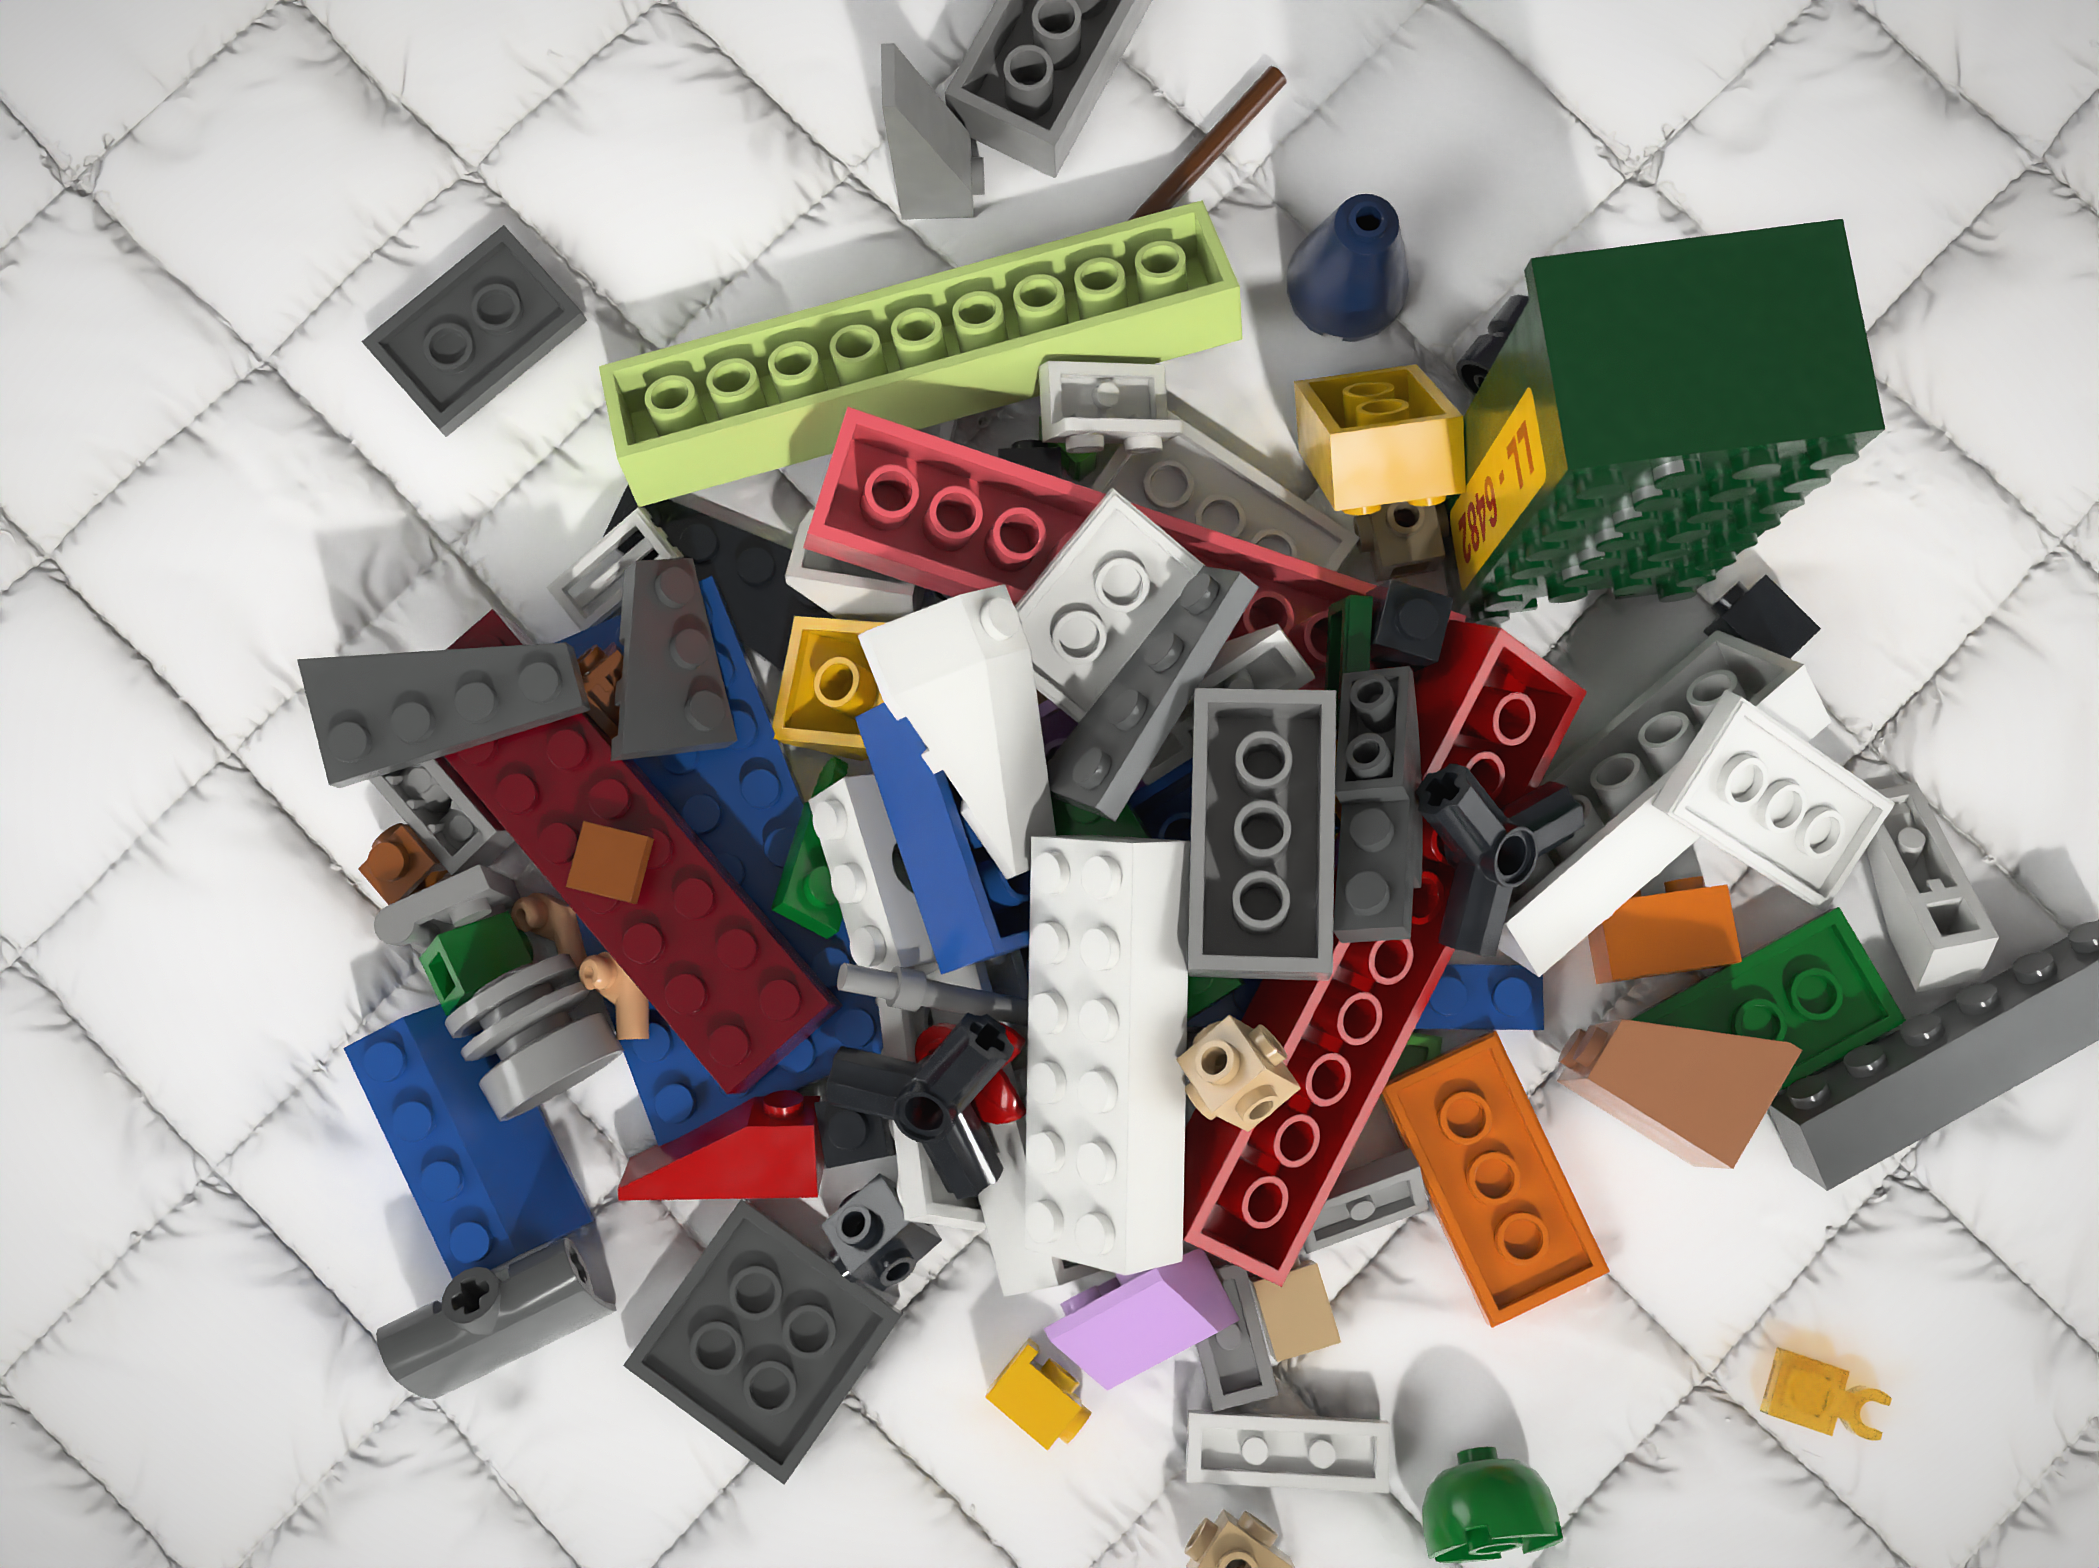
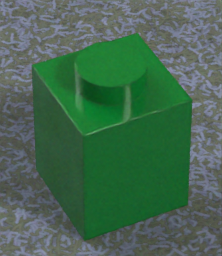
M509 911L438 934L419 958L446 1016L451 1015L457 1008L469 1001L480 988L499 976L522 965L534 964L531 942L524 931L516 928Z

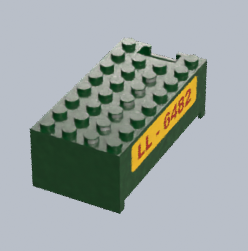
M1843 218L1535 257L1529 260L1524 270L1529 301L1463 417L1466 493L1446 495V500L1444 501L1449 521V536L1442 538L1446 554L1443 559V567L1448 596L1454 598L1451 611L1466 615V619L1471 618L1472 623L1490 626L1510 620V613L1536 610L1538 608L1537 598L1548 596L1549 603H1566L1588 596V591L1612 588L1615 600L1658 594L1659 602L1663 603L1692 598L1697 595L1699 587L1716 579V573L1719 570L1737 561L1736 556L1739 553L1758 544L1757 538L1766 530L1779 526L1781 524L1780 519L1786 513L1805 504V497L1813 490L1829 484L1833 473L1843 465L1852 463L1860 457L1859 451L1885 430V424Z

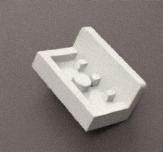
M1047 361L1038 366L1042 438L1044 443H1066V452L1092 453L1104 450V444H1124L1125 453L1149 454L1162 451L1163 442L1183 434L1182 420L1168 419L1165 365Z

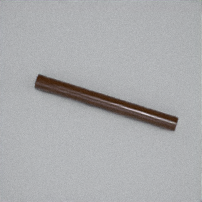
M1269 66L1128 220L1171 209L1287 83L1285 75L1278 68Z

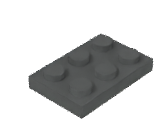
M503 225L361 342L445 437H448L582 326L587 319L579 307L506 226Z

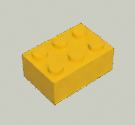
M1417 364L1294 381L1299 454L1335 511L1342 510V512L1349 515H1367L1379 511L1382 504L1406 501L1414 506H1432L1444 502L1446 495L1466 493L1463 415Z

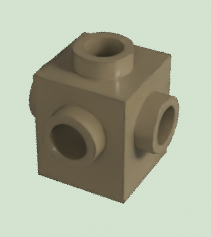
M1406 501L1382 504L1381 509L1375 513L1354 516L1353 518L1354 533L1360 537L1357 542L1360 554L1370 553L1376 582L1437 571L1446 556L1442 538L1449 536V521L1444 502L1432 506H1414Z

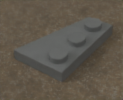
M693 558L635 561L624 570L619 642L624 646L622 678L616 682L615 705L620 706L618 735L612 739L610 761L726 748L738 740Z

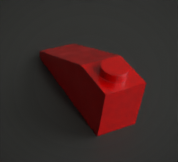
M780 1090L766 1096L753 1097L671 1142L661 1146L656 1144L630 1157L618 1186V1200L818 1198L824 1170V1155L814 1103L820 1102L821 1096H803L797 1091Z

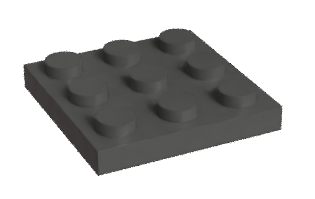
M741 1199L623 1366L785 1485L897 1324L903 1312L859 1280L855 1283L849 1282L835 1268L830 1259L750 1201Z

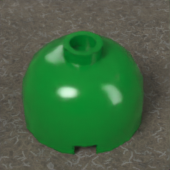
M1476 1447L1458 1452L1456 1454L1458 1465L1439 1473L1427 1488L1422 1505L1423 1532L1428 1558L1432 1559L1435 1557L1436 1562L1467 1563L1502 1558L1501 1552L1522 1547L1523 1554L1555 1546L1564 1541L1557 1508L1549 1486L1535 1469L1522 1461L1498 1459L1496 1447Z

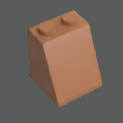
M1620 1019L1590 1025L1586 1032L1578 1028L1569 1038L1559 1056L1558 1062L1563 1064L1565 1068L1557 1082L1693 1167L1734 1169L1802 1050L1790 1042Z

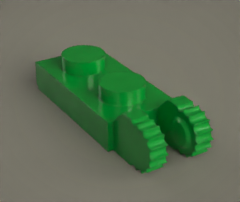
M835 756L827 761L819 773L811 798L846 777L849 768L848 763ZM809 801L804 803L771 908L780 915L828 939L839 932L843 915L839 902L832 890L831 875L820 838L814 830L813 815Z

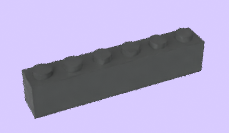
M2099 919L2074 927L2068 933V937L2040 952L2026 954L2018 958L2010 969L1990 980L1965 987L1956 995L1955 999L1932 1012L1907 1019L1902 1023L1899 1030L1872 1045H1864L1851 1050L1845 1055L1843 1061L1823 1072L1793 1082L1785 1093L1774 1098L1768 1108L1793 1167L1823 1189L1829 1191L2099 1041Z

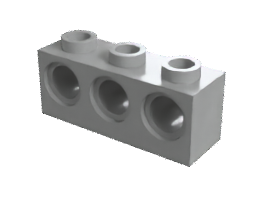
M444 756L369 779L451 875H457L479 864L488 868L515 841Z

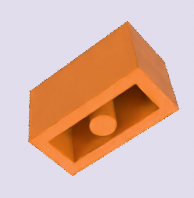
M1697 876L1664 882L1666 893L1642 896L1641 889L1637 891L1612 916L1588 934L1596 985L1718 968L1742 962L1728 884L1705 887L1704 877Z

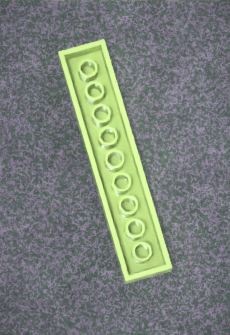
M1201 200L599 366L617 460L638 507L832 454L847 407L919 430L1040 396L1038 366L1047 361L1156 364L1243 339L1240 285L1204 202Z

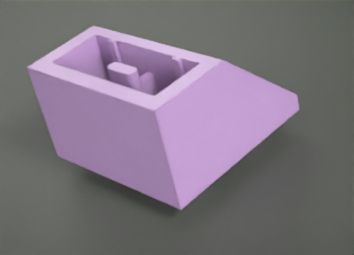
M1198 1248L1184 1254L1182 1262L1130 1275L1116 1273V1277L1099 1286L1095 1285L1062 1302L1060 1306L1065 1317L1045 1327L1044 1330L1050 1342L1108 1391L1239 1321L1240 1318L1205 1251Z

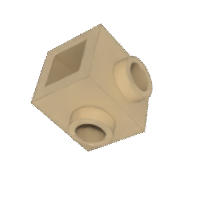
M1231 1015L1202 1029L1194 1038L1193 1046L1176 1059L1190 1080V1083L1185 1086V1092L1194 1106L1209 1120H1213L1217 1116L1247 1132L1271 1115L1280 1105L1301 1089L1284 1064L1283 1060L1287 1058V1054L1274 1035L1261 1024L1253 1029Z
M1224 1509L1214 1523L1205 1518L1192 1534L1184 1550V1553L1190 1557L1186 1568H1226L1235 1559L1243 1560L1241 1565L1236 1568L1296 1567L1290 1556L1273 1545L1278 1534L1247 1511L1243 1512L1239 1520Z

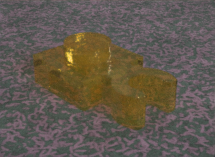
M1777 1347L1760 1412L1832 1437L1837 1418H1839L1844 1428L1850 1433L1867 1440L1878 1441L1882 1439L1883 1432L1865 1425L1861 1420L1860 1411L1862 1406L1870 1401L1890 1406L1892 1398L1881 1390L1865 1385L1854 1386L1846 1391L1845 1388L1850 1371Z

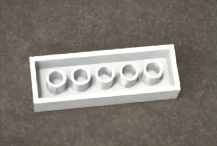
M1716 630L1545 777L1539 787L1549 781L1561 783L1568 787L1570 794L1582 805L1585 826L1575 831L1573 838L1538 857L1535 868L1529 878L1521 885L1513 887L1498 949L1540 977L1597 926L1612 916L1621 905L1652 878L1660 874L1669 863L1700 837V835L1652 805L1725 690L1743 697L1806 742H1809L1832 721L1805 665Z
M1102 835L1031 836L1025 1250L1121 1275H1130L1179 1263L1183 1260L1186 1074L1176 1059L1187 1048L1190 841Z

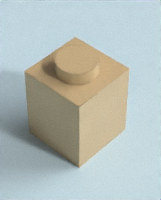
M1297 1257L1282 1287L1257 1275L1248 1278L1270 1355L1277 1362L1342 1343L1316 1262L1310 1259L1300 1262L1299 1257Z

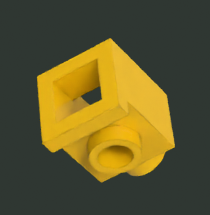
M1028 1338L989 1386L985 1398L1048 1451L1058 1437L1068 1444L1081 1430L1092 1412L1082 1404L1081 1398L1073 1393L1080 1383L1051 1358L1043 1366L1034 1359L1039 1352V1345L1031 1338Z

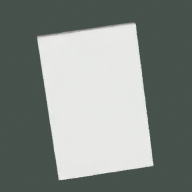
M1113 488L1107 492L1014 606L1019 614L1020 623L1031 649L1036 689L1078 723L1179 598L1186 584L1205 566Z

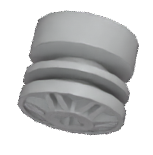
M559 954L538 963L522 965L499 976L480 988L469 1001L457 1008L446 1018L445 1026L452 1038H462L484 1030L462 1048L461 1054L465 1061L483 1059L496 1053L499 1056L501 1062L487 1072L479 1082V1086L499 1122L519 1116L567 1091L610 1064L624 1051L603 1013L588 1015L572 1021L568 1013L578 1006L590 992V990L584 987L582 982H577L555 991L557 987L573 976L577 970L570 954Z

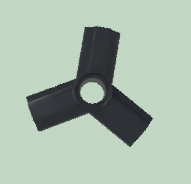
M1450 763L1440 771L1428 773L1415 791L1420 802L1418 811L1445 842L1444 852L1446 860L1455 869L1438 936V943L1456 950L1481 956L1496 957L1513 887L1521 885L1529 878L1535 868L1538 857L1573 838L1575 831L1585 826L1583 808L1570 794L1566 785L1549 781L1506 806L1499 808L1468 768Z
M967 1012L933 1053L925 1056L918 1063L841 1046L833 1058L830 1075L826 1082V1101L831 1102L833 1106L894 1120L898 1129L905 1136L922 1143L948 1193H954L957 1200L977 1196L983 1189L999 1180L1004 1167L970 1102L1010 1059L1014 1046L1008 1040L1006 1028L990 1015L979 1016Z

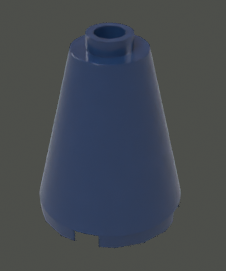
M1374 194L1355 195L1343 202L1299 244L1288 267L1287 295L1295 315L1309 330L1323 336V333L1341 337L1343 338L1342 341L1357 342L1378 335L1395 321L1407 297L1409 275L1399 219L1394 207L1384 198Z

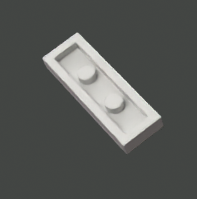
M1188 1410L1185 1479L1187 1483L1389 1493L1391 1423L1387 1420Z

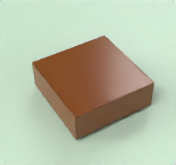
M583 821L566 887L637 904L654 839Z

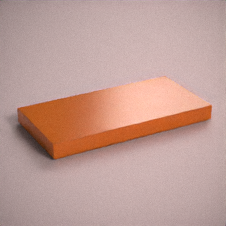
M1488 1031L1388 1079L1380 1097L1405 1150L1411 1149L1420 1166L1425 1193L1488 1326L1494 1328L1610 1272L1497 1031Z

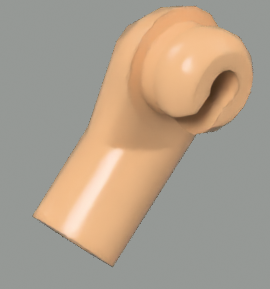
M531 893L527 897L519 898L514 903L511 911L515 926L524 932L530 931L554 941L558 955L570 954L577 967L576 971H579L587 955L576 913L566 902L547 893Z
M608 952L588 956L582 962L579 969L580 981L586 989H595L616 1006V1039H649V1000Z

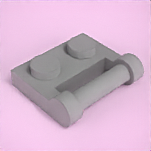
M479 864L386 906L375 917L374 930L377 937L386 944L404 946L410 943L414 950L423 954L438 934L506 912V910L513 907L514 903L521 896L513 879Z

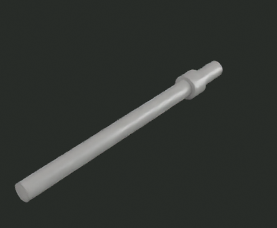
M843 963L838 972V990L883 998L886 1000L888 1007L916 1012L921 1006L965 1015L967 1012L979 1016L988 1014L996 1021L1028 1027V999L926 979L923 971L899 966L894 967L891 972ZM1187 1031L1186 1051L1193 1046V1040L1198 1033Z

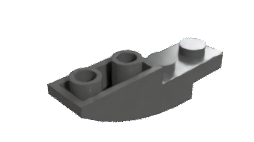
M1410 666L1343 673L1335 770V795L1342 805L1333 922V932L1341 943L1411 939L1413 888H1421L1423 816L1418 811L1420 802L1418 795L1415 793L1422 783L1417 705L1413 672Z

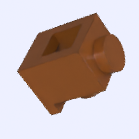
M397 823L382 832L372 843V849L368 854L367 860L358 868L388 905L454 876L448 872L409 825Z

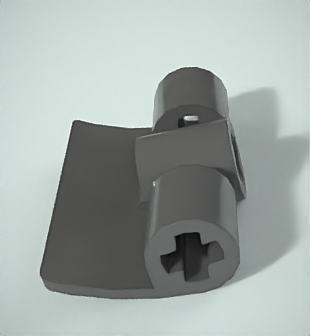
M567 1237L510 1264L508 1268L509 1279L503 1282L495 1273L487 1268L474 1267L464 1270L448 1284L442 1296V1303L438 1300L433 1301L378 1328L376 1333L377 1345L384 1365L396 1382L422 1398L437 1399L616 1312L615 1303L605 1302L594 1294L584 1260L577 1247Z

